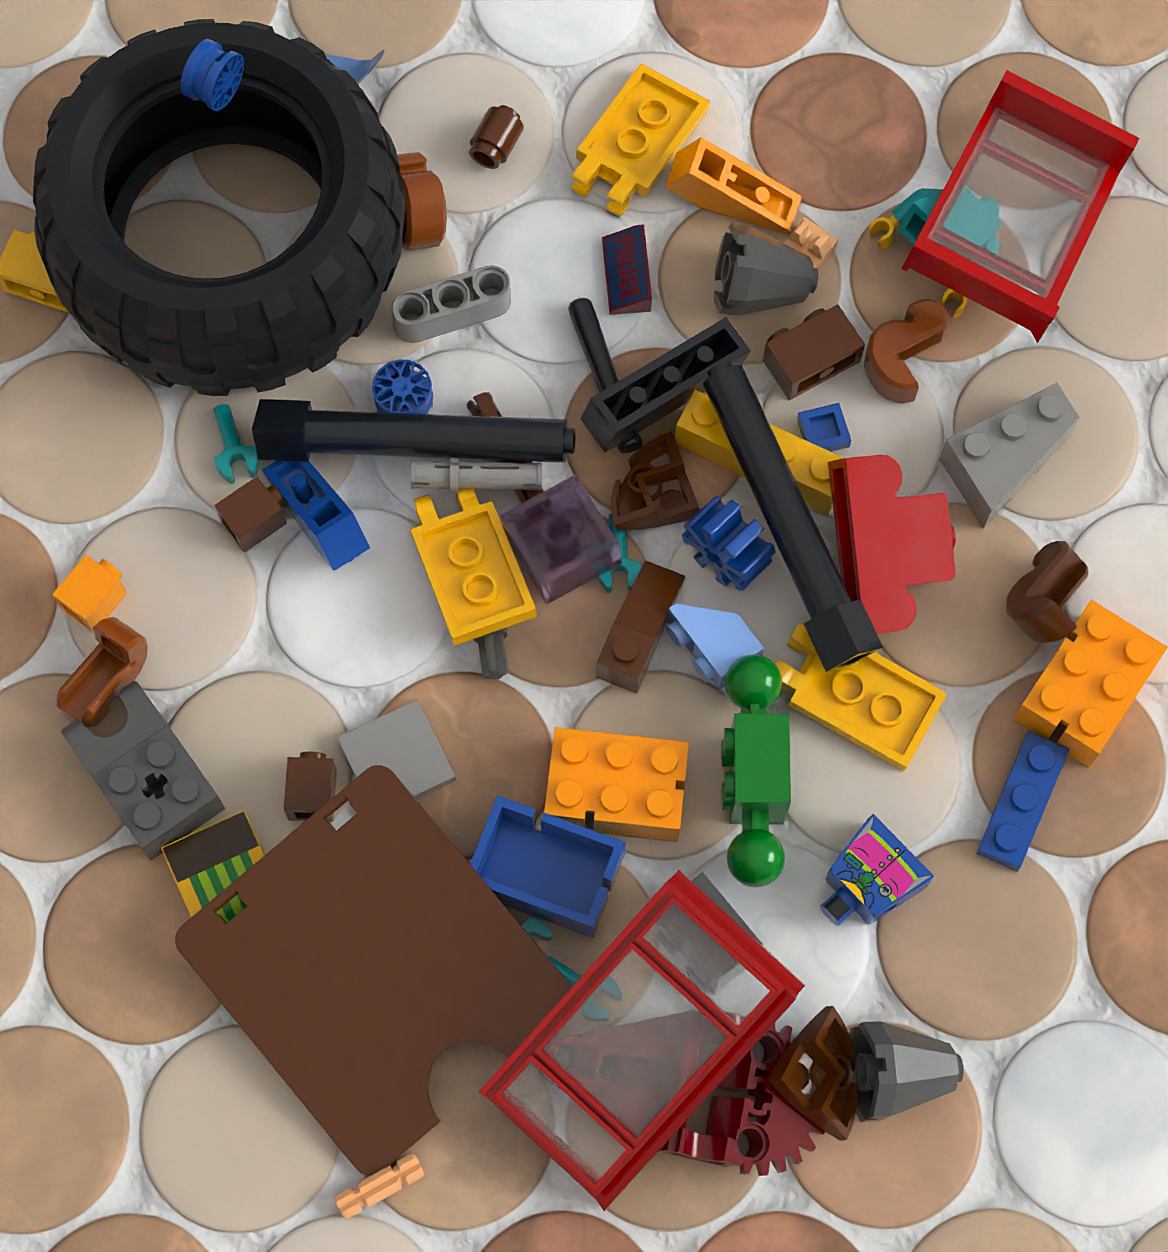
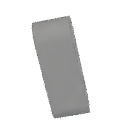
M490 265L404 291L394 299L392 304L395 331L402 340L415 343L500 317L508 311L511 305L510 278L501 267ZM488 288H496L501 291L493 296L483 293ZM451 300L461 303L456 308H447L443 304ZM409 313L421 315L420 318L414 321L403 319Z

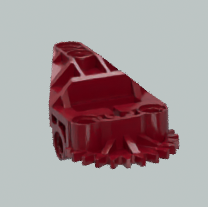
M689 1010L572 1036H563L550 1040L543 1050L554 1060L556 1049L558 1047L563 1048L569 1056V1066L566 1072L638 1137L695 1074L701 1041L721 1046L728 1036L702 1012ZM724 1011L738 1025L746 1018L743 1015ZM774 1023L759 1040L764 1048L763 1061L759 1062L755 1058L752 1047L716 1087L732 1092L748 1090L749 1095L755 1097V1104L752 1099L746 1097L712 1096L705 1135L685 1129L686 1120L658 1152L722 1167L740 1166V1174L748 1175L752 1166L756 1165L758 1175L767 1176L770 1161L777 1173L787 1171L785 1156L794 1165L803 1162L798 1147L800 1146L808 1152L814 1151L816 1146L811 1140L809 1133L824 1135L825 1131L793 1107L767 1080L775 1065L791 1044L792 1027L787 1025L780 1032H777ZM602 1058L607 1059L613 1068V1074L609 1081L604 1080L598 1071V1065ZM537 1067L538 1072L544 1079L561 1089ZM741 1132L745 1134L749 1141V1150L745 1156L741 1154L737 1147V1139Z

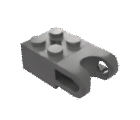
M132 681L119 691V696L123 700L128 712L126 725L119 733L109 737L95 736L79 720H75L64 727L61 733L142 850L152 860L163 852L161 847L187 836L222 812L225 807L138 682ZM163 787L166 794L156 799L153 792L157 788Z

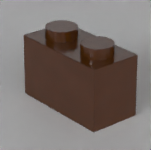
M837 304L826 311L824 308L813 311L803 320L802 324L791 330L782 328L772 334L765 344L763 362L790 401L860 363L865 343Z

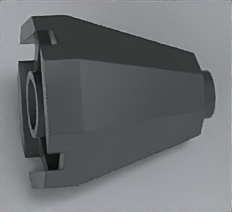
M735 222L730 224L729 229L731 233L725 232L722 237L715 267V281L721 280L723 284V292L714 290V302L720 314L737 316L801 303L805 301L809 293L815 292L818 283V269L813 268V262L809 256L748 224Z
M881 1021L862 1022L858 1024L859 1026L850 1029L849 1035L856 1057L848 1059L851 1064L852 1072L855 1071L856 1083L858 1084L856 1114L860 1122H878L956 1090L957 1083L963 1079L964 1066L962 1058L959 1054L955 1053L950 1043Z

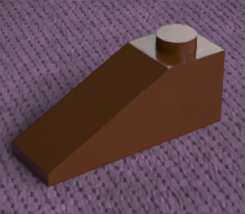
M645 560L613 623L598 658L596 678L636 694L638 693L667 624L669 608L677 600L686 578L685 575Z

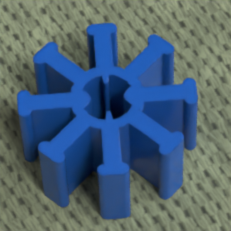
M715 496L684 525L686 531L682 534V538L685 544H689L699 550L693 558L702 568L708 563L714 567L717 582L725 587L732 582L738 591H743L773 562L771 557L776 551L772 543H768L758 537L764 531V528L756 519L747 524L743 521L740 511L741 506L738 503L730 500L724 505L721 498Z

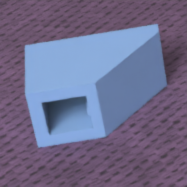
M674 604L669 608L667 619L669 625L666 626L669 636L679 648L686 646L695 658L692 660V664L696 672L705 682L711 680L718 690L725 686L727 671L737 659L751 654L763 655L764 647L738 613L683 604Z

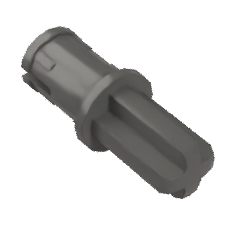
M506 628L473 639L479 646L482 674L486 679H500L508 673L504 639L508 636Z

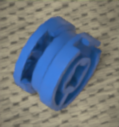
M211 39L201 41L192 51L184 67L181 78L182 94L195 101L202 99L208 108L220 111L231 101L242 79L244 70L242 54L235 51L227 53L223 51L221 44Z
M398 359L386 363L376 373L373 379L372 392L377 412L427 414L430 408L433 407L432 382L428 372L420 364L411 360ZM415 367L419 368L420 371H414Z

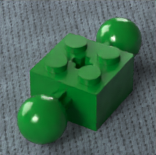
M751 654L737 659L730 666L725 677L727 695L740 708V713H734L732 727L724 728L723 740H721V767H729V772H724V783H722L721 808L722 810H730V824H742V832L732 840L727 850V865L730 873L743 885L763 887L771 884L780 876L785 864L784 848L778 838L769 832V824H784L791 804L789 714H767V708L775 703L782 689V677L778 667L767 657Z

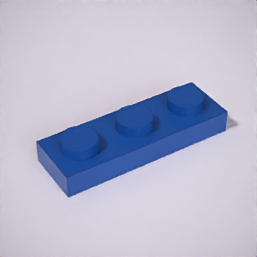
M1029 731L1027 732L976 854L1016 872L1019 871L1069 752L1068 748Z

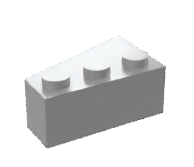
M1058 383L946 439L939 460L983 529L992 521L999 510L1019 492V489L1034 473L1036 474L1070 438L1080 417Z

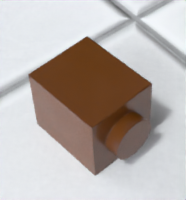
M258 476L214 505L220 521L244 553L287 524L282 510L287 506L285 500L274 485L266 488Z
M307 751L301 752L299 757H287L284 812L288 820L306 821L335 796L337 769L333 759L326 758V754ZM334 813L326 819L328 822H333Z

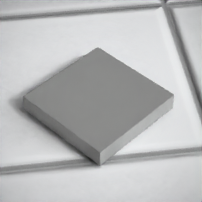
M418 699L337 737L356 778L371 766L382 765L388 767L415 799L456 780L455 774Z

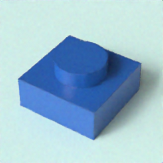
M840 403L798 412L797 421L804 440L830 452L850 447L852 440Z

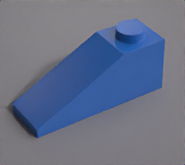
M275 461L262 469L266 479L279 491L287 504L286 507L333 571L370 549L354 513L310 461Z

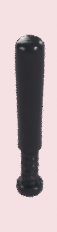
M578 298L569 304L568 312L599 392L619 380L593 304L588 298ZM637 433L617 445L620 453H631L641 448L643 441L640 434Z

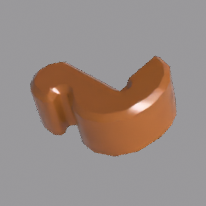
M420 152L397 154L405 195L402 248L414 250L439 247L445 238L447 222L446 200L442 183L436 174L431 170L427 171V159Z
M922 299L911 303L906 310L904 320H891L883 323L870 335L865 354L864 368L872 386L887 400L901 404L915 401L919 389L918 382L904 361L941 342L948 318L946 309L942 304L930 299Z
M116 617L102 619L93 627L95 638L99 644L62 685L57 694V707L73 719L81 721L85 727L95 726L107 716L112 700L119 695V691L136 679L147 658L148 646L145 637Z

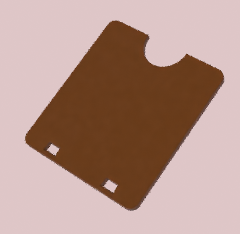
M382 765L371 766L362 772L178 929L175 936L176 948L352 1165L360 1173L368 1176L393 1163L441 1121L436 1115L429 1098L428 1081L435 1060L444 1050L458 1043L473 1041L491 1045L509 1058L572 988V985L395 773ZM349 801L357 814L336 830L326 819ZM239 894L247 907L227 923L217 911Z

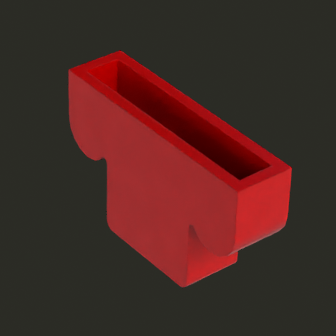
M888 455L850 457L829 461L828 467L841 579L851 600L861 599L877 634L906 629L913 623L917 611L915 599L910 592L906 591V586L951 581L956 575L953 554L956 535L953 526L950 524L947 496L944 493L897 497L896 492L899 491L902 484L903 474L896 460Z

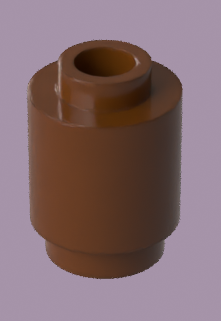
M505 105L488 108L470 140L471 148L469 154L471 158L481 166L489 169H497L499 164L505 163L524 130L520 115L514 109Z

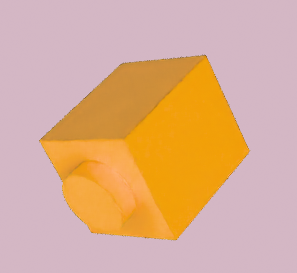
M85 555L54 591L52 596L60 609L94 633L93 627L100 620L107 618L126 596L127 592L120 581L123 575L116 567L104 559L97 563Z

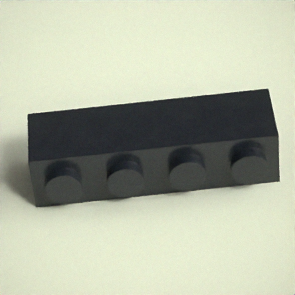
M725 317L591 397L580 419L606 453L688 403L694 390L702 393L706 392L703 382L708 378L707 372L711 368L728 361L731 362L732 366L742 365L751 350Z

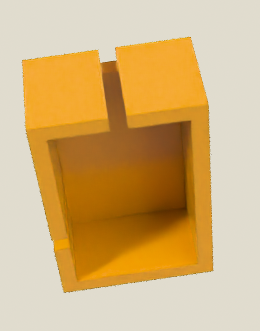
M1092 599L1075 623L1077 628L1065 638L1013 718L1019 724L1045 739H1049L1059 722H1061L1067 728L1057 741V744L1068 748V755L1088 768L1100 754L1168 648Z
M554 727L544 813L585 827L586 812L595 813L593 831L602 834L678 842L689 742Z

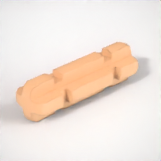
M408 1154L396 1161L397 1166L392 1168L389 1165L358 1182L356 1189L348 1188L335 1196V1203L344 1218H351L362 1212L361 1207L366 1204L371 1207L401 1190L402 1184L407 1182L410 1185L422 1178L424 1170L418 1158L414 1154Z

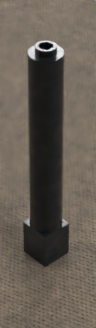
M730 361L714 366L707 372L708 378L703 382V387L811 620L804 623L809 637L826 672L851 666L883 648L861 599L851 600L743 366H732Z
M260 399L251 429L258 460L309 462L311 453L565 463L567 454H574L576 444L575 428H568L567 419L312 410L311 401Z

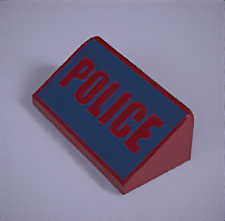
M644 224L635 225L602 237L609 315L651 312L652 295Z

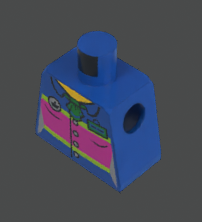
M872 814L829 869L825 879L835 892L820 905V909L836 926L843 923L854 911L866 923L871 924L923 891L930 884L934 875Z

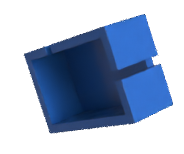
M497 795L470 862L471 866L505 906L594 938L608 900V891L611 892L623 861L626 842L544 813L542 816L541 831L534 829L536 824L535 809Z

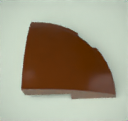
M671 431L652 439L638 449L628 460L631 469L622 485L620 479H618L613 487L611 510L616 530H638L671 525L690 520L700 510Z
M826 1006L792 1041L767 1080L793 1107L815 1125L840 1141L848 1139L855 1119L858 1102V1084L851 1083L852 1069L848 1059H854L856 1056L850 1035L842 1018L834 1006Z

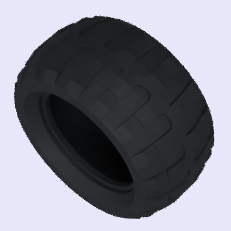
M197 19L184 22V26L173 27L160 32H156L154 29L128 40L127 46L119 49L110 57H101L91 64L80 75L81 83L73 94L61 98L52 111L47 122L49 129L47 132V142L37 152L33 185V203L36 210L34 224L36 245L55 293L63 306L66 307L67 311L79 324L80 329L92 342L118 361L128 363V366L142 374L145 378L169 388L174 384L191 386L198 394L209 396H228L230 389L254 386L257 393L285 386V378L293 376L306 368L314 373L337 357L339 347L350 337H359L370 324L379 306L382 293L388 290L400 260L403 245L405 195L397 151L390 135L379 121L378 112L355 79L346 70L336 69L332 62L326 58L324 51L313 43L300 37L289 40L276 34L272 26L251 21L231 24L215 23L214 19ZM205 39H211L221 44L223 51L227 53L235 51L242 54L244 59V70L238 89L231 101L220 111L208 108L202 99L195 101L184 96L181 92V78L186 62L196 46ZM228 144L265 148L281 154L298 164L316 181L321 189L315 212L297 240L273 260L241 274L221 278H194L177 275L148 263L124 243L129 213L141 190L165 166L199 149Z

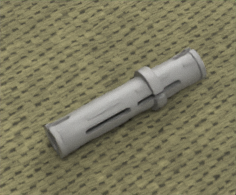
M450 458V462L411 460V489H450V493H459V489H523L541 491L542 463L459 462V458Z

